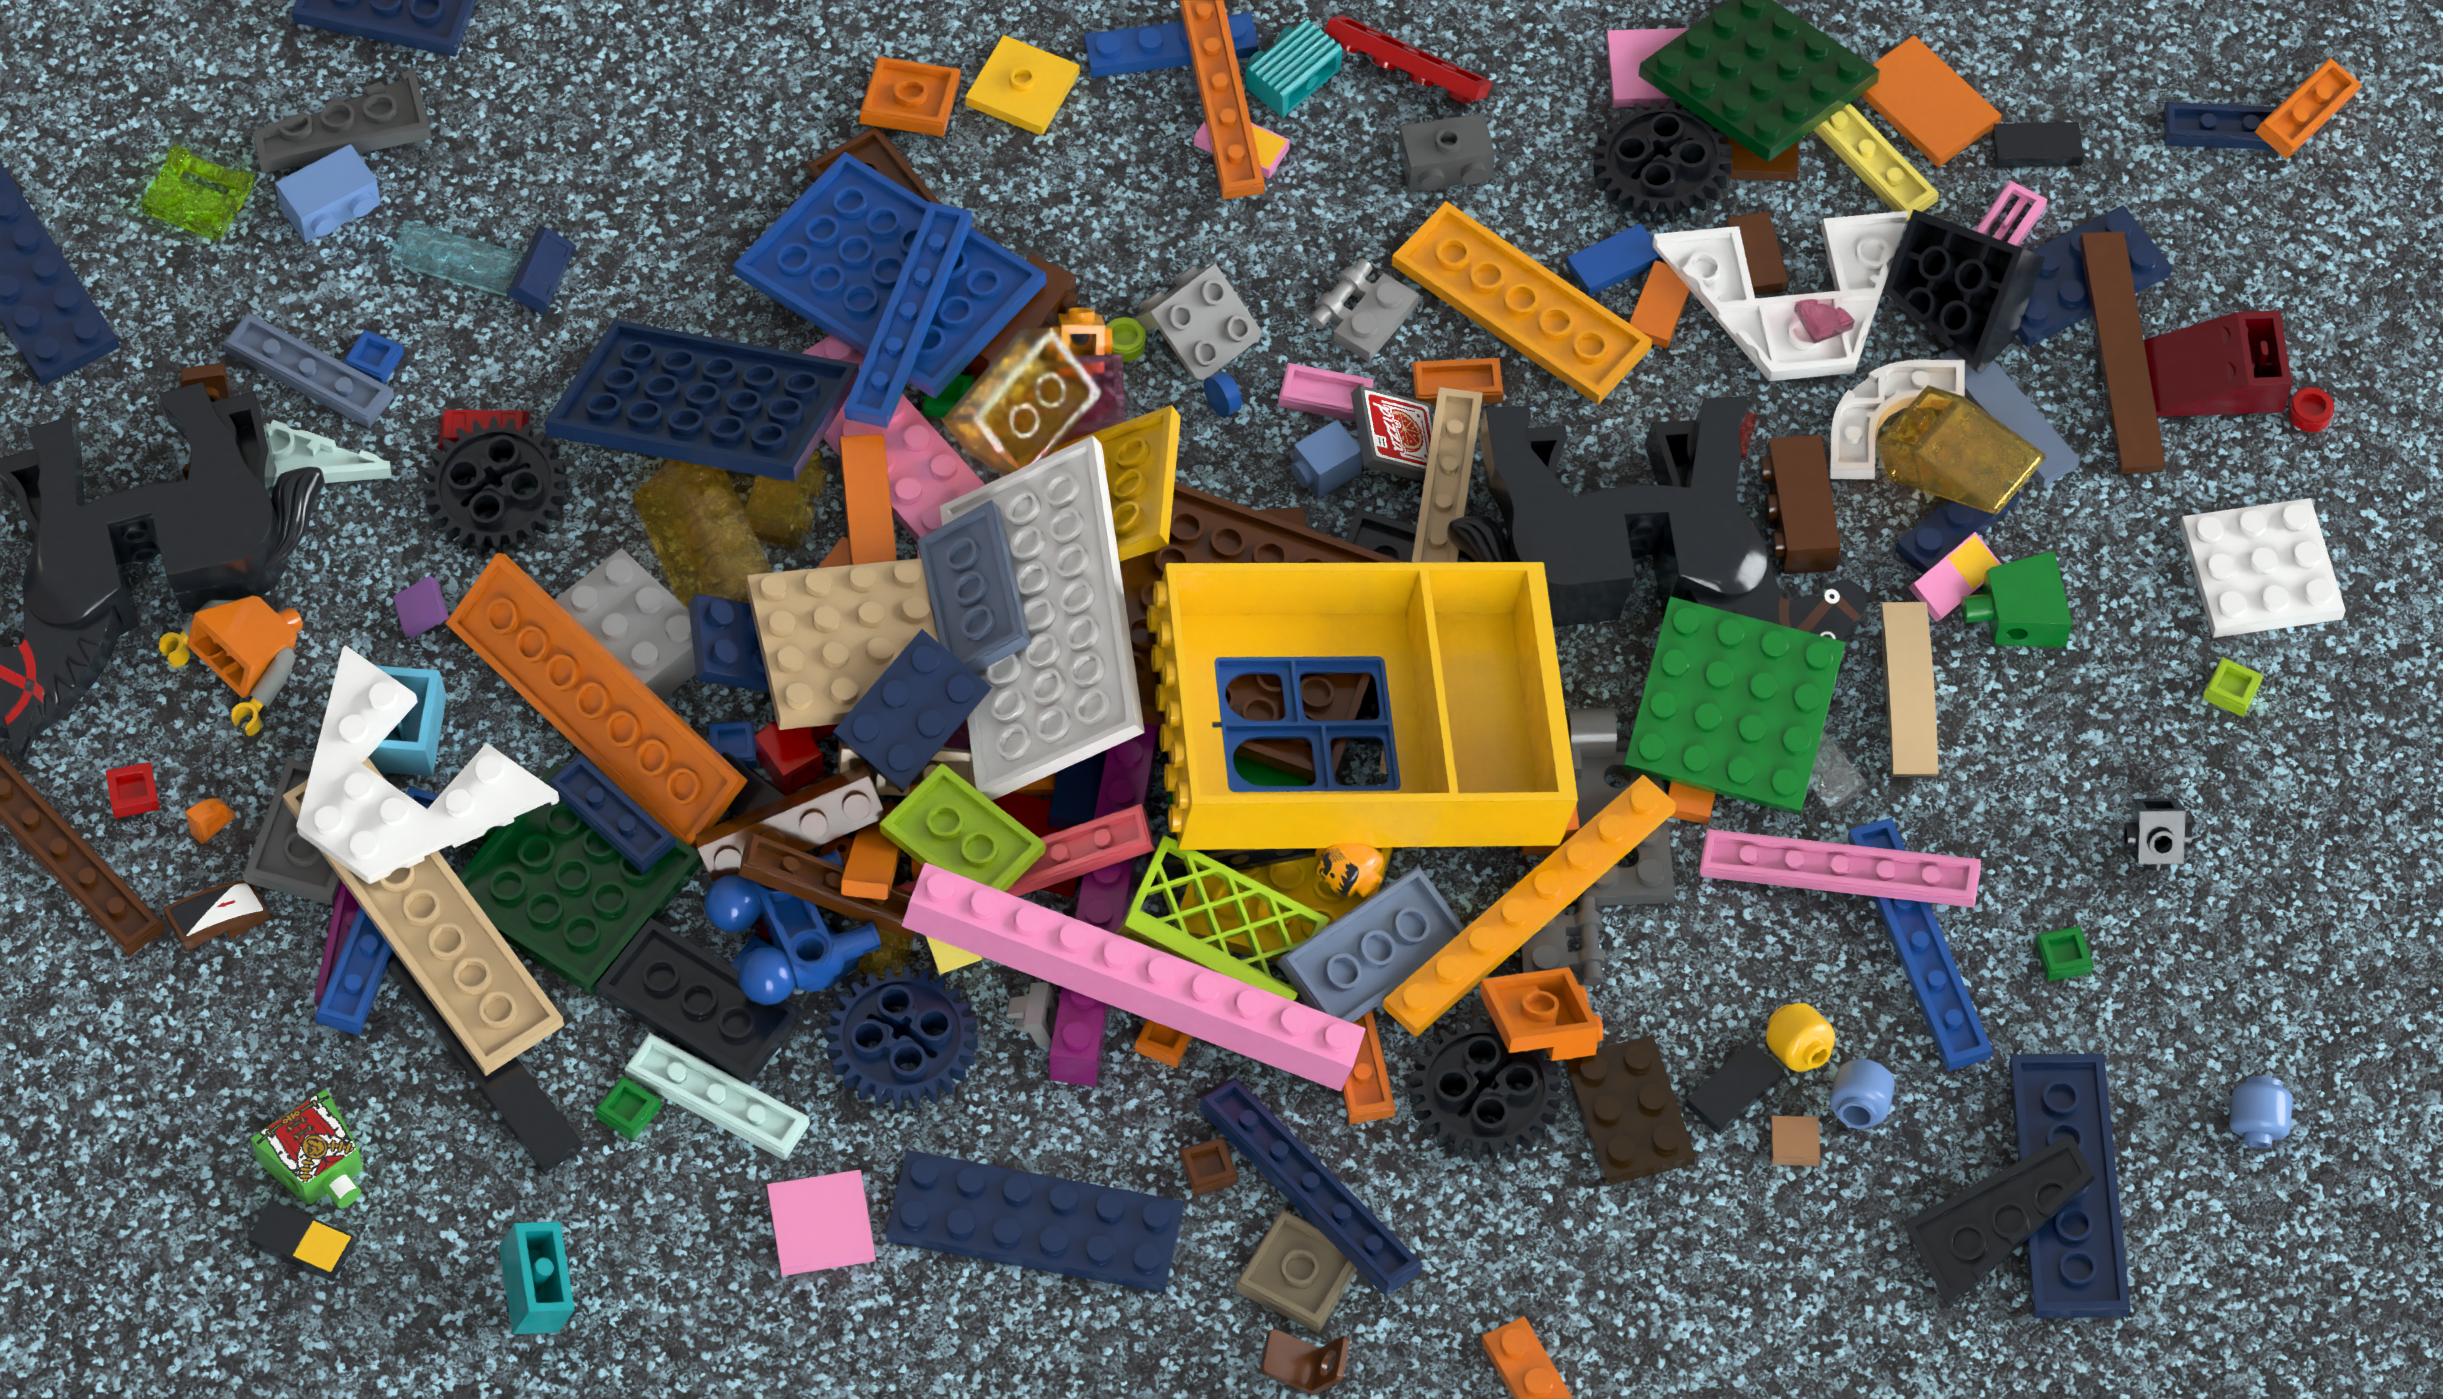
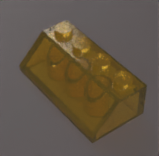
M670 459L632 496L633 503L675 596L688 610V602L695 594L749 603L746 590L747 575L773 573L725 469Z

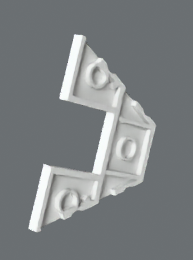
M1908 211L1823 219L1821 232L1835 291L1755 299L1739 226L1654 234L1652 247L1769 381L1851 374L1856 371L1907 221Z
M345 645L342 648L296 825L298 834L368 884H372L390 876L398 868H409L425 861L424 856L449 845L455 848L483 836L489 828L497 825L506 826L515 822L514 817L550 802L551 805L558 803L559 795L556 790L488 743L479 750L428 809L367 768L362 763L418 701L414 692Z

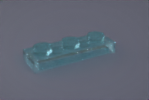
M407 220L391 252L392 264L510 297L506 294L525 254Z

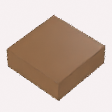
M1772 1115L1770 1121L1771 1165L1819 1166V1117Z

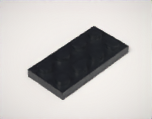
M652 918L647 921L595 985L597 995L717 1069L748 1085L753 1082L802 1020V1010L785 999L780 1003L762 1005L751 1001L739 986L738 970Z

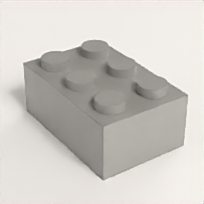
M620 548L554 599L661 700H664L696 674L689 610L624 549Z

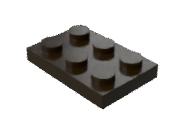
M1653 1035L1597 1048L1596 1055L1563 1060V1067L1604 1186L1694 1165L1696 1155Z

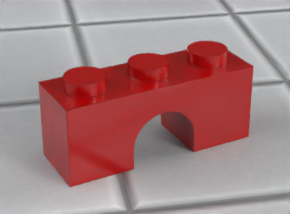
M777 720L766 724L758 734L754 735L756 758L776 786L787 795H790L824 776L823 755L817 744L821 740L833 736L832 733L839 724L779 730Z

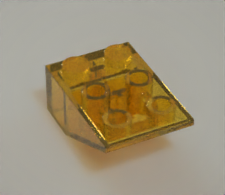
M1929 385L1926 386L1878 440L1888 480L1995 515L2001 511L2046 459L2045 453L1964 396Z

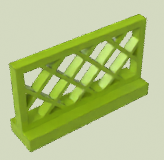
M1164 835L1156 848L1125 918L1121 921L1115 934L1295 1001L1298 994L1296 988L1290 980L1286 984L1272 977L1266 960L1285 955L1307 941L1304 940L1292 944L1283 921L1297 917L1313 925L1314 927L1308 938L1310 939L1326 927L1329 918L1195 850H1178V841ZM1166 852L1183 859L1189 874L1188 876L1172 881L1167 880L1161 864ZM1196 867H1198V868H1200V869H1202V870H1204V871L1198 872L1197 869H1196ZM1156 876L1159 885L1151 887L1152 882ZM1216 876L1224 880L1230 896L1209 902L1201 879ZM1192 882L1200 906L1180 912L1171 889ZM1237 887L1244 890L1245 892L1239 893ZM1162 892L1171 915L1157 919L1140 910L1146 896ZM1256 896L1266 901L1271 917L1251 923L1242 900ZM1233 903L1242 926L1221 933L1213 909ZM1278 908L1284 910L1286 913L1280 914ZM1204 913L1212 936L1198 940L1188 934L1183 919ZM1174 922L1176 928L1169 925L1168 923ZM1274 924L1283 947L1262 953L1254 930ZM1245 933L1254 957L1240 961L1230 956L1224 940ZM1215 943L1217 949L1210 946L1209 944ZM1257 964L1258 969H1256V968H1254V967H1252V966H1250V965Z

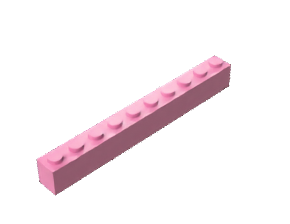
M926 862L902 923V927L1340 1092L1353 1068L1366 1028Z

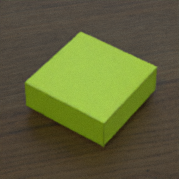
M2222 657L2204 692L2203 700L2244 717L2262 683L2264 675Z

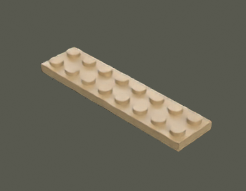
M369 758L362 763L383 778ZM308 780L282 795L286 806L297 821ZM319 849L485 1076L564 1026L563 1017L439 851L424 856L425 861L409 868H398L390 876L368 884Z

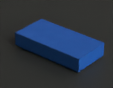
M1640 223L1568 256L1566 266L1586 295L1592 296L1652 268L1655 260L1662 262L1663 259L1652 247L1653 239Z

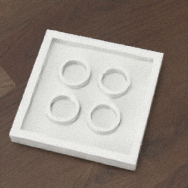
M2311 498L2182 516L2180 522L2181 533L2213 638L2343 619L2345 606Z

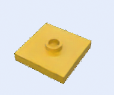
M1003 35L965 97L966 106L1043 136L1078 78L1080 65Z

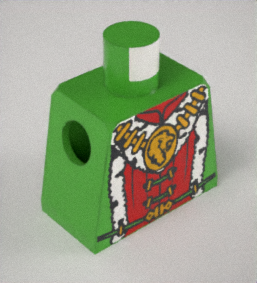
M326 1089L251 1137L255 1158L258 1163L305 1204H313L328 1194L339 1208H345L355 1202L360 1196L361 1189L352 1179L363 1168L360 1153Z

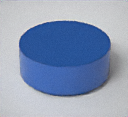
M1219 371L1205 378L1203 384L1204 393L1216 414L1225 418L1241 409L1242 396L1239 387L1229 374Z

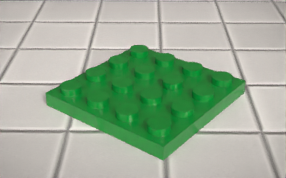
M1669 597L1623 769L1801 815L1846 642Z

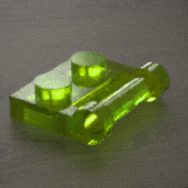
M175 144L168 153L166 164L141 201L142 211L148 215L220 242L252 191L255 175L242 169L236 172L190 154L189 149ZM185 170L230 187V190L225 195L183 179L180 176Z

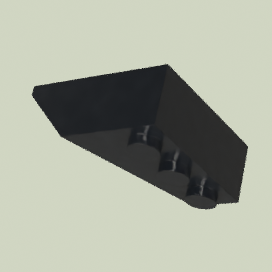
M1913 209L1883 292L1918 322L1939 337L1938 339L1961 356L1973 370L1981 373L2015 339L2045 257L2022 247Z

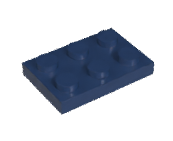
M695 594L688 602L696 680L770 693L750 603Z
M921 629L835 728L832 735L898 791L903 793L988 695L992 687Z

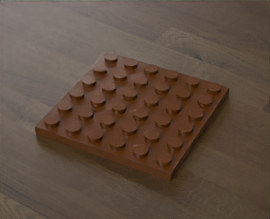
M1174 482L1169 545L1156 551L1123 561L1120 568L1143 722L1159 728L1161 724H1165L1164 712H1157L1155 704L1156 685L1160 684L1159 672H1153L1151 667L1152 645H1156L1155 633H1149L1147 629V609L1149 605H1154L1155 581H1161L1166 563L1406 562ZM1367 673L1303 674L1300 677L1304 715L1310 720H1355L1371 675ZM1241 675L1233 679L1227 686L1225 697L1228 706L1235 714L1244 719L1278 721L1285 717L1281 680L1277 675ZM1336 738L1330 742L1334 777L1348 738ZM1254 739L1244 742L1234 752V754L1315 782L1312 748L1306 739Z

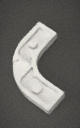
M1906 360L1895 362L1873 370L1869 373L1868 378L1857 385L1852 391L1848 389L1840 400L1832 421L1830 479H1875V441L1878 429L1888 416L1897 411L1916 406H1964L1965 360Z

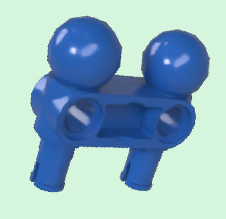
M837 850L819 857L845 868ZM737 874L722 876L714 881L705 896V913L717 929L729 933L745 931L753 926L759 916H761L775 947L756 948L748 953L739 968L738 981L744 994L751 1001L762 1005L780 1003L790 996L794 988L810 992L822 990L830 985L835 975L841 973V968L844 967L845 962L881 949V941L872 921L847 932L833 935L828 933L814 903L777 889H770L771 887ZM807 958H818L815 961H804Z

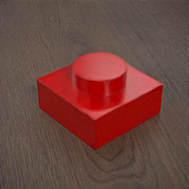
M151 762L105 771L114 819L160 810Z

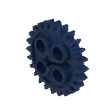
M905 966L901 977H895L891 968L887 967L884 980L879 981L870 972L867 974L868 986L866 988L853 982L851 984L853 998L844 995L838 997L840 1010L830 1011V1024L833 1026L826 1028L827 1041L830 1042L827 1045L828 1059H834L833 1073L835 1075L844 1074L843 1084L845 1089L858 1085L859 1100L862 1101L873 1093L875 1094L877 1108H880L885 1100L889 1098L893 1099L895 1111H899L903 1100L909 1099L913 1108L917 1110L920 1105V1097L926 1096L929 1101L936 1104L937 1090L939 1088L951 1095L954 1093L952 1078L959 1081L966 1080V1068L964 1066H974L975 1056L972 1050L978 1049V1035L974 1034L977 1031L976 1017H969L971 1015V1003L969 1001L960 1002L961 994L958 987L945 992L946 978L944 976L932 984L929 982V972L927 969H924L917 979L912 978L909 966ZM892 1006H902L905 1008L900 1013L887 1011ZM932 1028H939L945 1031L938 1036H930L925 1033ZM867 1040H874L880 1043L873 1048L860 1046L862 1042ZM905 1063H913L919 1066L912 1071H904L898 1068Z

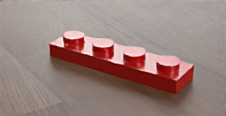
M1345 15L1329 18L1324 34H1328L1329 37L1336 39V43H1340L1342 50L1351 53H1358L1361 50L1373 56L1372 62L1389 70H1395L1396 67L1411 73L1409 78L1412 81L1428 87H1433L1435 83L1448 89L1447 95L1450 98L1462 103L1471 104L1472 100L1477 101L1487 98L1493 81Z

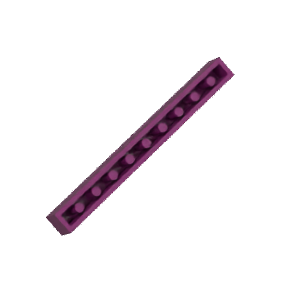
M1143 722L1145 733L1107 749L1094 819L1142 804L1147 812L1160 744L1159 727ZM1139 856L1083 874L1075 919L1115 934L1130 906ZM1062 987L1049 1054L1051 1081L1096 1087L1111 1005Z

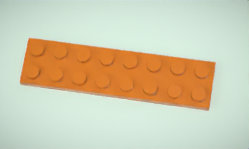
M495 554L445 624L612 782L667 831L694 849H697L695 835L714 827L748 780L506 554Z

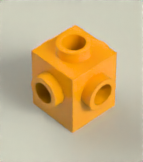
M1070 308L1068 314H1058V327H1050L1049 351L1050 353H1057L1060 368H1067L1069 372L1090 373L1093 372V369H1104L1105 354H1112V328H1105L1103 316L1095 315L1094 309ZM1087 334V338L1083 342H1075L1071 339V335Z

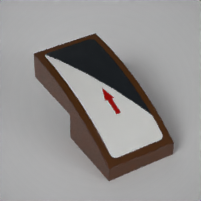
M244 880L218 885L163 907L166 920L186 952L224 932L231 939L271 919L269 911L253 885L244 883Z

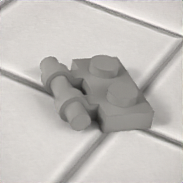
M1360 258L1353 267H1346L1338 277L1339 283L1330 293H1324L1315 304L1316 310L1309 317V321L1317 329H1323L1329 321L1337 325L1333 341L1370 362L1419 304V294L1385 273L1381 275L1375 284L1370 283L1365 278L1373 270V267L1367 260ZM1351 295L1360 299L1352 311L1343 306Z

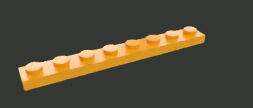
M1642 775L1384 999L1383 1008L1413 1036L1418 1037L1480 983L1481 979L1488 976L1675 813L1676 803L1645 775Z

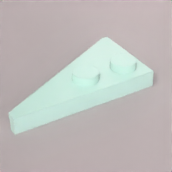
M275 420L271 424L266 423L277 468L274 486L281 473L308 466L320 468L324 474L325 483L392 478L390 461H384L376 454L364 450L357 454L336 447L334 440L305 430H293L286 424Z

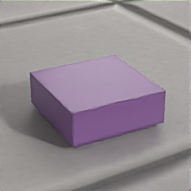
M431 576L393 596L403 633L412 639L449 618L439 582Z

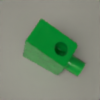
M2055 551L1988 569L1983 582L1982 594L1963 596L1961 598V613L1964 623L1988 621L1993 642L1997 645L2066 647L2072 620Z

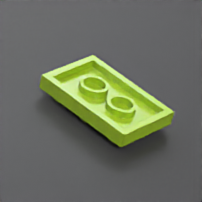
M943 763L879 823L880 833L922 866L926 862L1003 892L1012 886L1046 852L1045 842Z

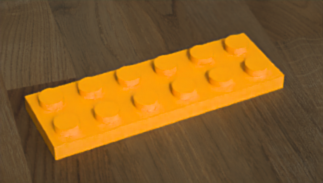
M1447 201L1392 255L1393 267L1597 405L1651 350L1652 339Z

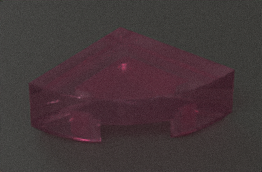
M1814 299L1795 303L1794 312L1814 344L1853 329L1854 319L1847 311L1840 307L1836 309L1829 305L1820 304L1818 300Z

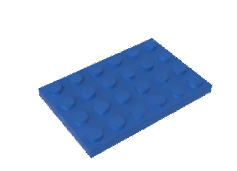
M844 152L733 264L735 276L866 356L929 202ZM970 228L907 382L936 399L1047 283L1045 272Z

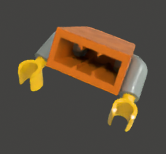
M250 596L236 601L210 600L181 626L183 631L180 634L174 632L164 634L159 640V649L164 656L168 655L167 660L170 665L177 668L188 662L190 658L189 647L239 696L245 698L251 695L252 699L249 703L242 702L233 708L231 717L236 727L243 717L247 715L253 716L245 728L246 734L252 736L259 732L262 726L259 711L264 705L270 706L287 681L296 658L293 652L297 639L296 633L302 630L303 623L295 609L289 607L276 613L257 596Z

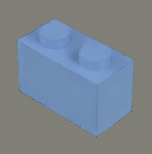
M351 144L275 182L280 209L305 243L317 237L326 236L336 227L355 217L365 216L373 208L381 205L377 179Z

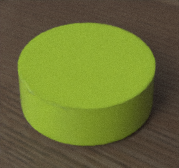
M1120 317L1110 321L1105 326V328H1112V354H1107L1111 359L1119 362H1130L1139 358L1144 353L1146 348V331L1137 320Z

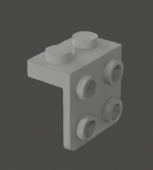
M1216 263L1198 271L1194 265L1187 268L1173 279L1176 287L1166 294L1161 289L1140 303L1144 310L1133 318L1145 328L1146 332L1158 328L1190 376L1198 382L1214 374L1261 337V329Z

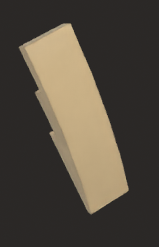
M1882 602L1883 690L1886 693L1887 735H1890L1891 777L1937 776L1939 774L1937 723L1927 602Z

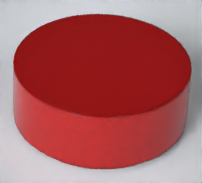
M2315 387L2302 388L2295 392L2291 398L2288 408L2289 419L2300 430L2306 432L2321 431L2331 422L2334 402L2331 396L2322 389Z

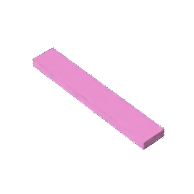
M1707 829L1700 865L1701 877L1974 908L1981 871V860L1974 858Z

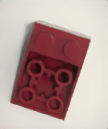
M2280 310L2235 312L2144 340L2157 417L2284 413L2292 386V379Z

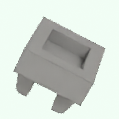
M1031 983L1029 995L1010 998L1007 1017L1011 1019L1016 1018L1014 1028L1017 1031L1029 1032L1037 1046H1051L1060 1000L1049 983Z

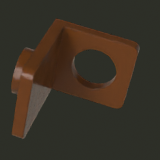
M224 363L182 369V376H180L181 387L203 382L211 402L230 397Z
M1272 1329L1266 1335L1260 1372L1306 1393L1316 1395L1342 1381L1350 1338L1341 1336L1319 1348L1279 1330ZM1336 1353L1334 1366L1329 1374L1326 1375L1328 1363Z

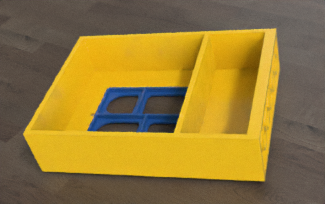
M1544 562L1165 564L1161 581H1155L1154 605H1149L1147 609V629L1149 633H1155L1156 645H1152L1151 667L1153 672H1159L1160 684L1156 685L1155 704L1157 712H1164L1165 724H1161L1159 735L1160 749L1162 752H1168L1169 764H1165L1164 787L1166 792H1172L1174 804L1169 805L1168 825L1170 832H1177L1178 850L1328 848L1334 844L1341 843L1364 844L1374 848L1560 846L1577 804L1578 795ZM1367 673L1372 675L1376 685L1379 717L1374 720L1308 719L1303 711L1300 677L1303 674ZM1241 675H1277L1281 680L1285 717L1278 721L1244 719L1235 714L1228 706L1225 697L1227 686L1233 679ZM1336 738L1379 739L1384 747L1387 783L1384 785L1343 786L1338 784L1334 778L1330 742ZM1306 739L1312 748L1315 783L1311 786L1253 785L1243 780L1236 772L1233 764V754L1238 746L1249 740Z

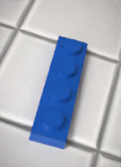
M1252 13L1227 15L1236 58L1252 57L1253 54L1259 51ZM1183 21L1084 34V46L1091 78L1192 65Z

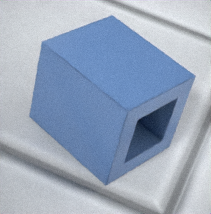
M1335 420L1294 444L1293 464L1291 465L1292 473L1296 481L1303 488L1308 486L1319 499L1361 474V448L1342 424Z

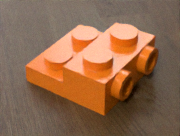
M1570 967L1481 979L1480 995L1509 1053L1545 1048L1551 1061L1596 1055L1597 1043L1603 1040L1602 1021L1598 1014H1593L1588 1004L1586 989L1583 985H1578Z

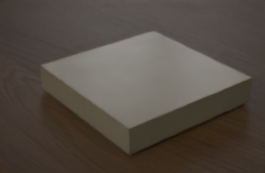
M1281 1209L1235 1283V1291L1319 1334L1358 1269L1314 1225Z

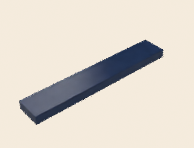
M1236 1077L1200 1099L1198 1109L1385 1297L1421 1273L1423 1263Z

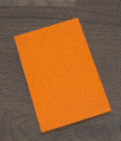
M1915 35L1872 64L1880 70L1878 83L1860 95L1938 168L1991 131L1994 124L2001 122L2002 117L1991 104Z

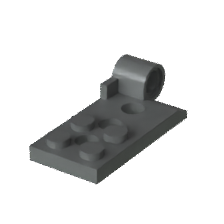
M1614 707L1567 710V727L1578 795L1576 806L1580 829L1643 775L1623 769L1630 741H1617ZM1618 773L1625 776L1629 783L1622 788H1614L1609 786L1604 778L1610 774ZM1645 775L1664 792L1662 779ZM1665 820L1629 852L1637 860L1634 866L1623 868L1615 864L1581 894V897L1591 896L1595 898L1596 906L1674 903L1675 886L1668 820Z

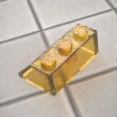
M1052 327L1025 329L1015 336L942 421L968 454L1006 476L1049 456L1100 397L1102 391Z

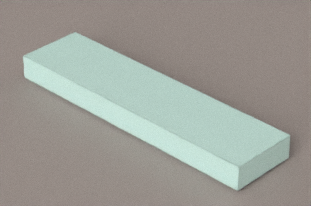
M651 1033L648 1034L624 1068L626 1077L784 1161L810 1125L808 1116Z

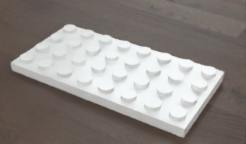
M1093 435L940 506L942 526L991 499L1000 507L1032 643L976 673L992 689L970 714L967 722L976 789L991 801L1145 733L1102 444Z

